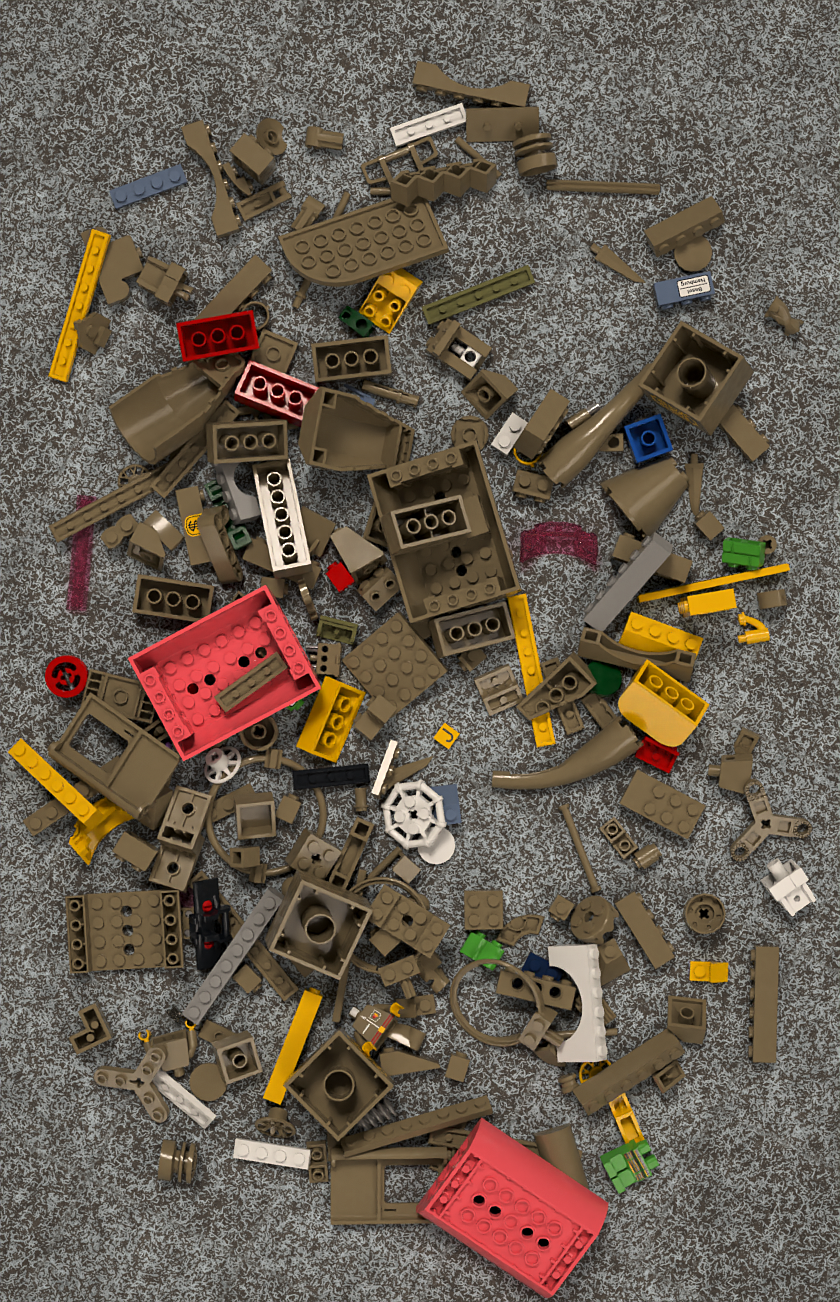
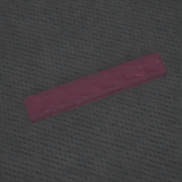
M77 495L76 511L96 501L97 497ZM94 524L73 534L66 607L69 610L86 611Z

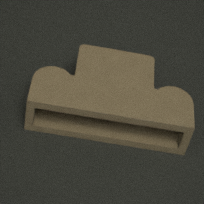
M103 227L92 228L109 234L107 230ZM92 229L80 233L85 247H87ZM130 235L109 242L99 275V283L110 307L129 299L131 289L124 281L140 275L144 268L141 259L144 258L140 247L136 248Z

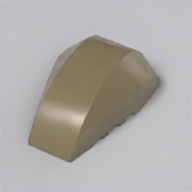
M319 387L305 405L298 445L305 463L318 469L341 472L387 469L409 462L415 429L398 419L390 417L384 411L378 410L372 404L364 402L356 395Z

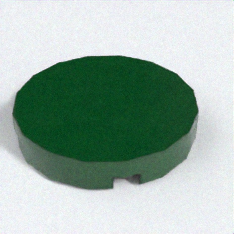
M597 660L590 663L588 668L597 684L589 692L599 697H609L616 693L622 681L621 672L614 664Z

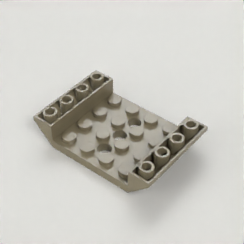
M144 890L65 896L70 974L101 970L164 967L165 969L184 968L180 890ZM124 906L131 907L132 914L130 916L123 914ZM126 925H130L133 928V933L130 936L124 933ZM127 944H131L134 947L132 955L125 952Z

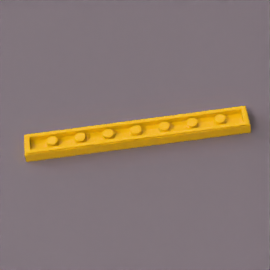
M95 229L91 230L48 377L63 382H68L78 349V334L74 328V322L88 316L110 242V234Z
M787 563L640 594L637 596L638 603L782 573L790 571Z
M525 593L507 597L527 696L543 681ZM547 712L531 719L536 747L556 744L550 713Z

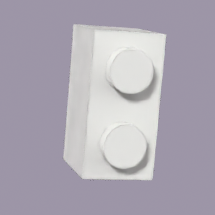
M512 412L491 443V447L507 457L528 422Z

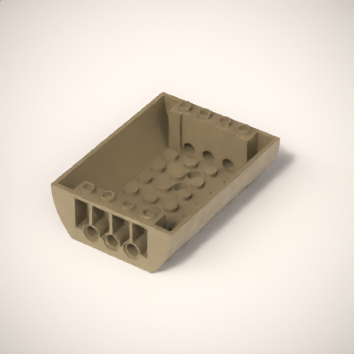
M477 440L367 475L380 522L381 517L390 511L436 501V495L439 492H443L445 498L461 495L462 499L479 495L492 532L471 540L464 536L446 544L391 556L410 623H420L452 615L510 597L521 591ZM455 547H459L462 552L458 558L452 556V550ZM461 565L467 568V573L464 576H459L457 573V569Z

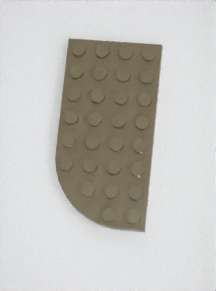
M417 196L408 206L395 202L390 198L278 236L288 263L300 276L313 283L332 287L357 284L449 252L447 243L428 200Z

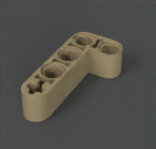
M225 505L207 508L197 519L198 530L217 577L223 585L240 582L243 579L242 568L225 528L230 518L229 510Z

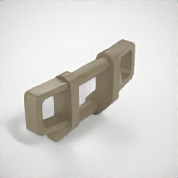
M427 136L414 143H408L406 147L385 156H377L376 159L361 164V170L367 184L374 185L387 181L391 189L393 178L386 163L409 153L417 170L420 171V168H423L425 164L438 156L432 138ZM429 142L433 155L420 161L415 147ZM379 162L385 177L370 180L365 168Z

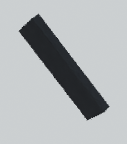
M368 763L291 771L293 790L370 783Z

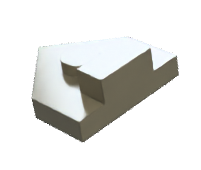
M93 312L88 317L75 321L74 328L78 334V347L94 355L99 346L104 348L112 332L108 329L111 320L99 313Z

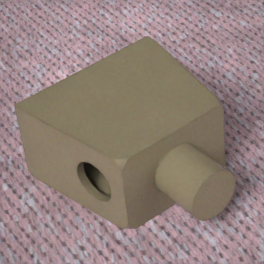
M753 754L722 755L720 765L709 764L708 776L719 777L718 786L720 788L745 794L744 784L751 779Z

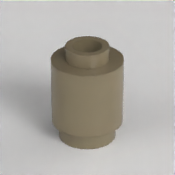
M652 843L651 845L647 844L634 853L635 858L632 860L638 869L642 867L645 870L657 862L662 854L656 845Z

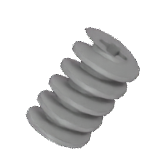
M383 1097L382 1103L378 1102L357 1124L361 1132H364V1128L370 1130L371 1124L374 1127H378V1121L383 1124L385 1123L384 1117L390 1120L391 1113L397 1116V1112L391 1101Z

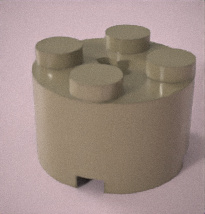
M270 715L240 731L239 735L243 744L249 749L263 751L275 744L279 736V727L276 720ZM257 726L264 729L262 737L254 733L257 730Z

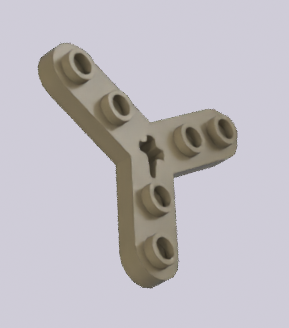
M152 1045L136 1070L112 1066H100L97 1068L93 1076L97 1084L106 1087L134 1090L152 1120L161 1123L168 1118L170 1114L169 1107L152 1081L168 1056V1051L163 1045Z

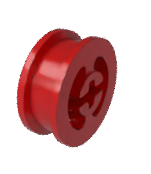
M59 656L52 660L46 668V685L53 694L59 697L69 698L76 696L86 687L89 675L85 663L75 656ZM64 662H69L76 666V670L65 668L66 673H71L72 675L69 678L70 683L75 682L77 675L80 676V682L77 687L69 691L58 687V683L69 685L67 679L63 680L62 678L65 675L63 669L58 672L57 678L54 677L56 667Z

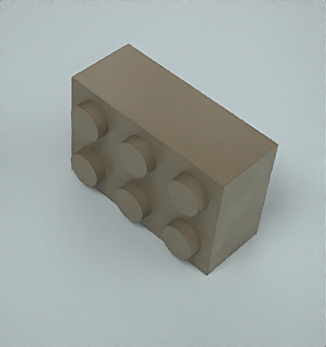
M244 133L229 150L233 162L261 185L277 169L275 157L273 156L274 153L267 147L262 148L259 141L252 134L248 136Z
M550 389L513 448L530 459H533L536 453L540 455L568 413L569 409L566 407L570 401Z

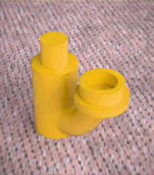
M744 612L737 615L739 625L746 626V623H749L757 628L756 630L745 631L744 635H738V643L746 642L748 645L770 641L768 628L761 621L746 616Z

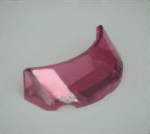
M551 521L536 524L533 529L529 531L524 530L520 533L519 563H523L538 555L558 553L576 556L592 565H596L598 553L597 535L593 532L587 533L582 530V526L568 522Z

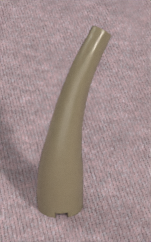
M652 363L646 364L603 408L562 437L537 460L539 465L544 464L546 469L543 472L556 485L561 482L560 486L564 488L589 464L607 438L645 394L638 384Z
M619 715L560 765L527 774H510V771L493 770L492 787L528 790L550 788L576 782L618 764L636 752L644 743L642 740L637 742L636 732L625 720L621 723L622 717Z

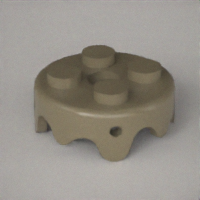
M597 895L587 897L573 911L570 921L571 931L575 937L585 944L594 943L601 945L604 943L603 935L608 931H613L614 918L619 917V913L605 898Z

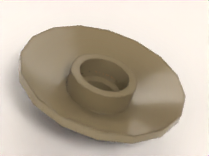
M266 118L258 124L256 138L262 148L267 147L274 153L273 156L282 154L287 148V144L282 138L284 127L277 120Z

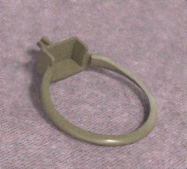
M369 878L359 882L349 890L356 894L361 889L374 884L394 885L408 892L418 905L427 910L423 900L412 887L394 878ZM415 950L417 953L415 956L413 954L381 968L361 960L352 953L350 961L365 971L380 975L385 987L400 982L406 999L417 995L410 977L424 971L419 959L422 953Z
M480 959L465 965L455 975L449 994L451 1009L459 1025L473 1038L497 1047H509L523 1043L533 1051L542 1038L558 1048L565 1038L549 1029L558 1012L544 1005L539 987L527 974L516 966L497 959ZM483 964H497L515 971L528 983L533 992L538 1012L534 1013L522 1034L517 1033L510 1036L494 1037L481 1033L469 1024L459 1008L457 999L459 983L467 972Z

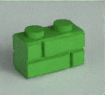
M728 537L723 541L722 563H728L727 566L739 567V565L746 566L748 570H757L764 564L766 543Z

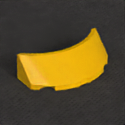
M106 797L93 804L104 815L101 821L90 830L78 819L74 825L76 830L69 839V844L87 865L91 863L94 851L101 840L111 830L126 821L135 819Z

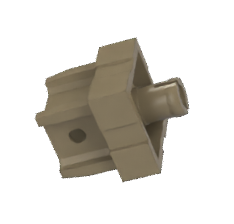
M150 256L139 278L136 280L139 284L138 286L153 294L158 302L172 308L177 296L185 301H189L191 297L189 294L192 295L194 291L193 287L184 284L188 276L185 268L174 262L168 265Z

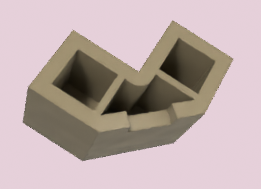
M380 694L376 698L372 696L366 703L368 708L364 714L359 713L352 721L355 723L352 728L369 742H371L397 709Z

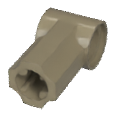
M308 126L305 147L311 148L312 146L316 147L315 149L327 148L342 151L344 133L325 131L320 127Z
M309 195L301 206V211L292 223L291 228L296 231L311 226L320 217L319 214L321 211H324L326 205Z

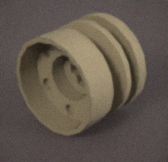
M550 133L530 134L512 142L513 149L516 150L514 152L515 157H524L516 162L519 176H533L558 167L555 153L546 152L553 148V143L549 142L552 140Z
M712 894L694 895L686 902L683 909L684 922L695 933H713L721 928L725 921L726 912L724 905L719 898ZM700 909H701V910H705V909H706V910L708 911V912L706 913V915L708 916L707 918H705V917L700 918V917H699V916H700V912H699Z
M164 1139L160 1153L158 1180L171 1181L173 1174L177 1173L178 1182L181 1183L183 1174H186V1183L191 1184L197 1167V1144L191 1143L190 1150L187 1151V1142H183L181 1150H177L176 1140Z

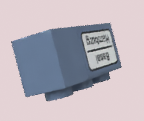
M710 271L656 282L652 285L657 308L662 307V310L674 308L673 304L681 303V306L690 305L692 300L697 299L700 302L708 301L715 294Z

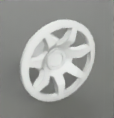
M231 746L210 750L205 758L204 773L206 778L215 784L224 783L231 779L237 773L241 764L239 751ZM230 750L229 754L226 755L224 751ZM235 754L237 755V761L229 760L232 759ZM228 766H236L232 773L227 768ZM222 771L228 775L224 779H221ZM216 772L215 779H212L210 775L215 774Z

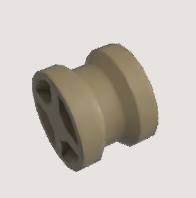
M765 535L757 540L766 543L765 555L775 551L777 543L774 537Z
M575 1072L557 1078L558 1083L562 1086V1094L572 1092L574 1088L579 1086V1083L575 1080Z

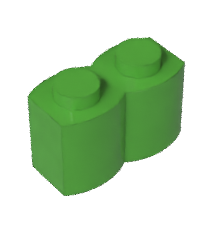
M478 930L475 933L470 931L459 950L475 961L480 959L500 960L504 953L502 944L495 940H492V942L486 940V935ZM483 964V966L489 968L492 971L495 969L497 965Z

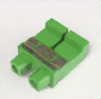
M633 1139L629 1143L600 1156L619 1194L626 1191L625 1188L643 1180L646 1176L647 1178L652 1175L651 1170L659 1166L654 1154L646 1158L643 1157L644 1154L652 1151L646 1139L638 1143Z

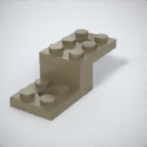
M176 785L157 836L161 847L149 877L150 882L186 893L205 841L201 831L213 801V796ZM186 805H193V811L185 814L184 807ZM172 864L178 865V870L175 873H169V867Z

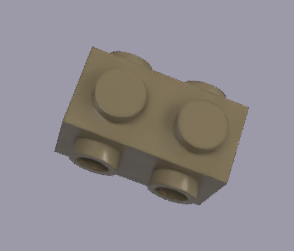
M384 564L382 567L377 568L368 580L363 581L356 591L377 611L400 590L397 577Z

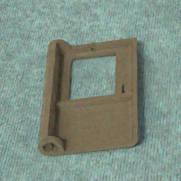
M91 692L60 740L52 742L47 749L49 757L138 821L145 817L181 760L180 755ZM88 715H92L128 741V746L110 773L104 771L70 745Z
M379 1147L345 1157L342 1148H331V1225L432 1223L416 1212V1206L419 1202H385V1167L387 1165H437L439 1176L446 1167L447 1162L451 1160L450 1150H447V1147Z

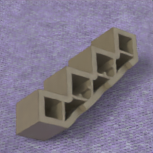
M479 158L473 159L472 163L462 164L460 161L448 163L446 167L442 168L430 166L420 168L418 172L400 171L391 181V200L408 206L417 196L434 202L443 192L461 197L470 187L487 193L496 184L497 164Z

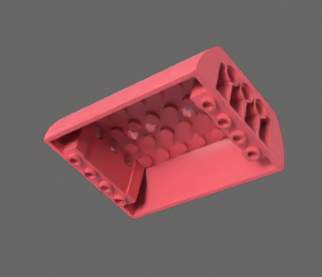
M267 585L128 658L183 761L321 689L312 664L281 606ZM258 647L266 649L267 654L264 658L257 657L256 649ZM277 651L288 665V668L225 713L214 696ZM246 656L249 658L250 663L247 667L240 666V657ZM206 675H214L216 680L213 685L206 684ZM189 684H197L199 689L196 694L189 693Z
M482 1117L416 1206L417 1213L544 1298H550L555 1294L597 1238L608 1211V1202ZM481 1195L485 1200L483 1203H476L474 1197ZM497 1206L501 1211L498 1214H492L490 1208ZM530 1228L533 1233L526 1236L522 1233V1230ZM540 1239H547L549 1244L543 1247L538 1244V1241Z

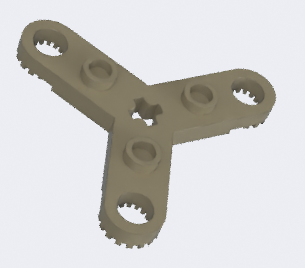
M750 779L744 784V793L753 821L730 846L729 852L734 860L741 862L747 859L752 851L769 834L804 838L810 835L812 826L805 818L773 814L762 783L757 779ZM754 784L759 786L756 793L749 792L750 786ZM762 820H764V821H767V820H768L769 825H768V826L763 825V824L761 823V821H762ZM803 823L807 825L804 832L797 831L799 825ZM737 847L744 848L742 855H735Z

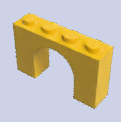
M733 588L686 596L677 603L678 612L683 614V618L737 608Z

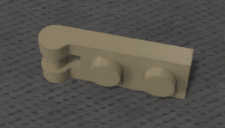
M280 181L236 203L244 222L291 200L292 196L287 192L285 182ZM276 191H279L281 195L278 198H275L273 194Z

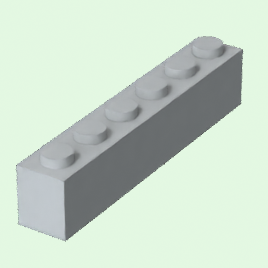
M656 532L650 537L646 536L641 543L642 547L632 552L629 562L627 564L623 563L620 566L616 577L612 576L606 584L607 587L604 590H599L596 594V600L586 605L583 610L585 613L583 621L596 630L604 631L670 556L673 548L671 543Z

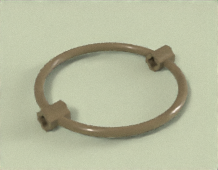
M275 748L266 749L265 754L241 759L239 767L240 769L252 763L264 762V767L280 769L282 764L294 770H305L297 762L283 757V750ZM236 766L228 767L231 773L233 772ZM224 771L222 772L221 779L228 776ZM213 783L208 795L213 796V801L204 823L205 829L216 853L230 865V855L219 844L212 825L213 802L223 783ZM312 788L319 806V824L316 834L323 837L327 821L326 802L321 788ZM261 862L260 866L233 867L240 872L249 874L248 881L254 883H265L266 877L282 875L294 870L289 864L267 869V864Z

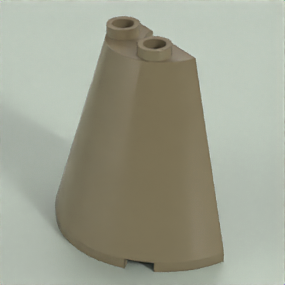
M663 456L602 481L599 484L643 539L657 532L689 486L687 482L690 479L683 471L680 473L677 470L676 466L678 464L671 456L669 458Z

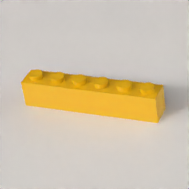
M22 738L8 751L16 761L90 830L104 817L97 808Z

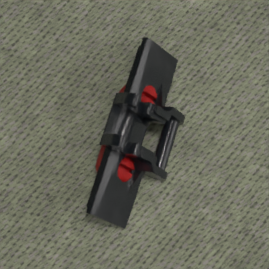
M217 877L192 882L194 914L189 915L190 941L196 947L197 970L214 967L222 956L221 943L232 940L229 924L231 906L220 905ZM219 914H221L222 934L214 931L213 920H217Z

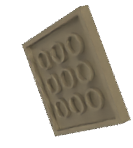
M400 611L342 659V662L371 696L376 698L380 694L397 708L390 719L449 671Z

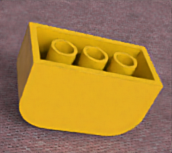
M648 659L633 675L618 701L619 710L627 720L659 743L671 747L679 746L698 726L710 705Z

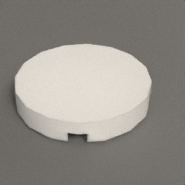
M435 826L429 827L427 830L428 834L431 833ZM443 828L434 840L433 846L417 848L422 859L428 863L441 864L449 860L453 855L455 841L451 832ZM420 834L418 839H423L422 834Z

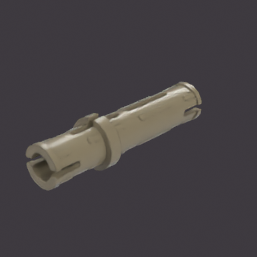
M366 379L361 390L362 392L396 401V404L402 403L414 408L417 407L420 396L404 392L403 389H393Z

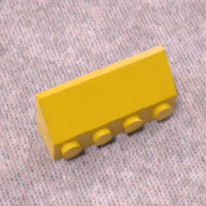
M629 612L618 643L645 652H668L679 649L696 653L697 657L703 638L637 613Z
M325 676L296 747L336 763L352 727V721L357 715L366 692Z

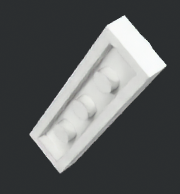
M460 103L391 127L390 131L396 147L465 124L466 112L463 104Z
M161 1068L152 1080L158 1091L202 1128L206 1129L216 1115Z
M236 1138L233 1158L308 1170L312 1149Z

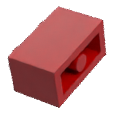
M334 562L327 567L328 572H326V575L339 593L355 583V580L342 562L339 564Z

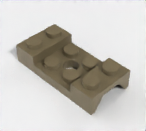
M386 884L383 885L371 905L373 911L368 919L428 958H431L451 925ZM409 915L412 917L413 923L411 926H404L402 924L403 916Z

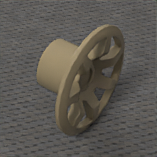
M279 1107L270 1108L268 1117L259 1118L254 1124L258 1131L271 1137L288 1138L296 1133L295 1126L287 1121L288 1112Z

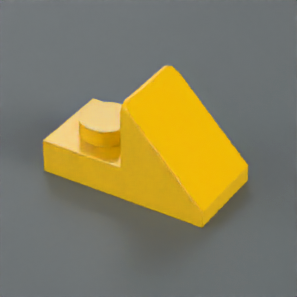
M690 961L689 980L709 981L710 983L728 982V962Z

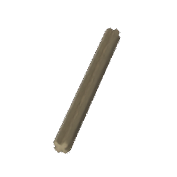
M548 179L546 181V189L552 191L658 195L660 193V184Z

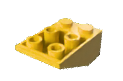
M403 268L380 275L358 312L390 334L423 281Z

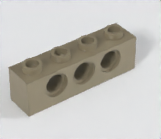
M507 967L505 969L500 968L495 988L496 993L535 1002L530 986L518 973ZM524 970V973L534 982L541 984L540 991L544 1004L571 1010L576 986L572 985V981L562 979L561 982L554 981L552 976L543 975L541 978L535 976L534 972ZM515 978H520L523 981L522 985L518 988L512 986V981ZM558 987L560 989L559 995L551 996L549 994L550 989Z

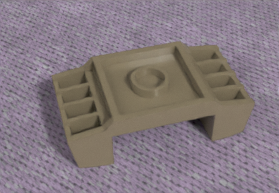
M90 669L81 706L91 692L126 718L152 724L155 708L140 681Z

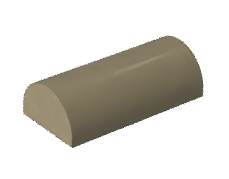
M567 1123L534 1133L540 1157L589 1189L571 1124Z

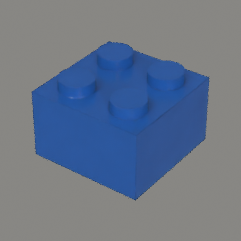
M661 414L623 427V432L635 465L673 451Z

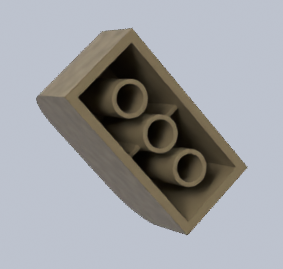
M461 495L390 511L381 517L391 556L446 544L472 532Z

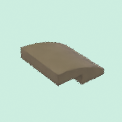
M509 664L473 678L489 716L517 705L524 699Z

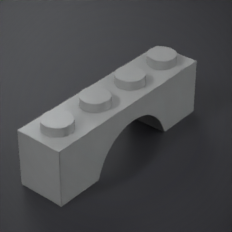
M241 462L211 463L216 471L217 483L221 485L223 491V500L228 504L230 519L234 521L235 526L254 521L262 514L256 498L244 494L235 484L234 471Z

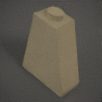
M347 526L337 528L333 531V534L329 535L357 585L369 579L379 564L384 565L387 561L382 550Z

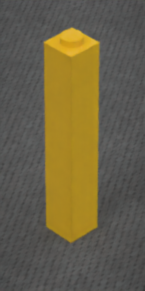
M310 987L304 990L263 1098L279 1105L282 1103L287 1090L283 1086L284 1082L294 1072L323 997L319 989Z

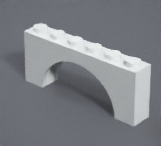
M597 944L548 946L549 966L561 968L573 978L582 1000V1016L576 1032L568 1040L563 1041L559 1048L556 1047L558 1062H599L607 1060L608 1050L605 1040L606 1029L604 1027V1008L602 1006L603 992L600 982L601 971L599 969V950Z

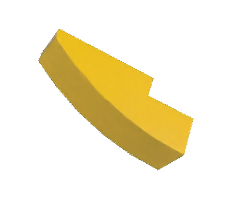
M624 1092L608 1104L625 1144L633 1139L638 1143L645 1139Z

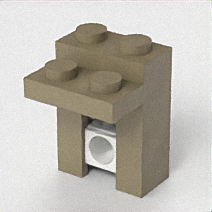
M449 318L445 322L442 320L436 328L438 331L436 336H431L425 344L427 346L426 352L471 381L491 352L492 347L466 331L456 320L452 321ZM456 339L457 341H459L460 343H462L463 345H465V346L467 347V349H466V348L464 349L463 346H459L460 344H455V343H454V344L452 345V343H453L454 340ZM452 347V351H455V354H459L460 358L448 351V349ZM473 353L476 359L473 362H467L465 355Z

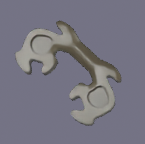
M305 579L297 580L311 621L319 619Z

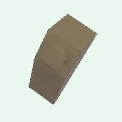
M394 1046L385 1047L383 1051L379 1052L381 1068L389 1076L440 1068L438 1061L404 1050L394 1049Z

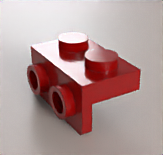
M644 736L642 739L644 745L636 751L634 757L670 773L677 756L680 754L676 751L677 747L665 746L651 736Z

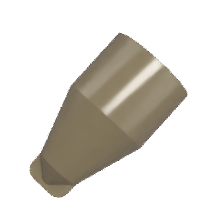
M238 353L189 361L188 365L178 369L177 367L171 368V372L160 375V373L155 374L109 406L113 421L129 446L143 460L155 465L203 430L206 423H208L236 383V378L245 371V360Z

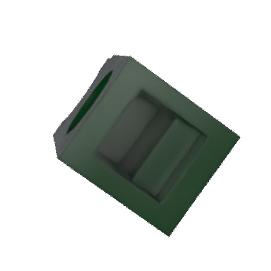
M347 305L338 316L341 322L362 338L369 337L376 328L372 321Z

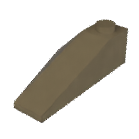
M573 651L516 708L528 720H531L583 697L597 682L585 662Z

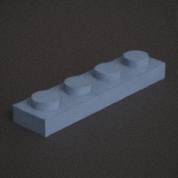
M179 164L112 189L109 192L117 210L188 182L182 166Z

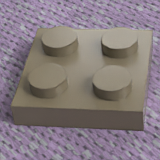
M263 329L258 339L260 349L253 351L250 360L286 374L299 343Z

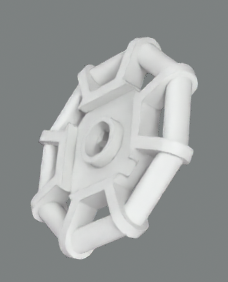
M423 780L394 784L392 792L385 802L381 803L385 833L393 837L406 850L409 848L433 846L434 840L447 825L444 816L443 797L427 786ZM406 790H417L416 795L408 796ZM423 792L432 799L431 802L422 796ZM400 794L402 799L400 800L398 805H392L397 796ZM434 805L436 808L437 819L434 818V815H432ZM391 810L395 811L394 819L396 823L392 825ZM411 811H417V819L411 817ZM434 823L436 826L433 828L431 833L428 834L427 830L429 829L431 824ZM400 827L404 832L407 833L406 838H404L395 829ZM421 833L423 839L412 840L413 834Z

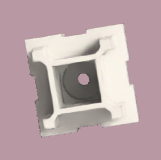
M778 858L767 864V868L771 873L760 881L767 892L776 901H779L792 917L807 904L816 901L812 891L806 884L809 879L802 868L792 859L783 865Z

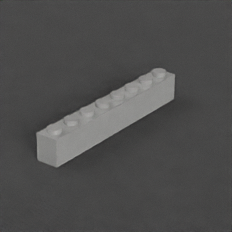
M272 886L266 890L183 1011L182 1015L194 1024L198 1025L203 1020L278 911L284 898L281 892Z

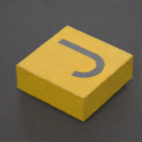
M444 723L434 736V739L449 749L460 733Z

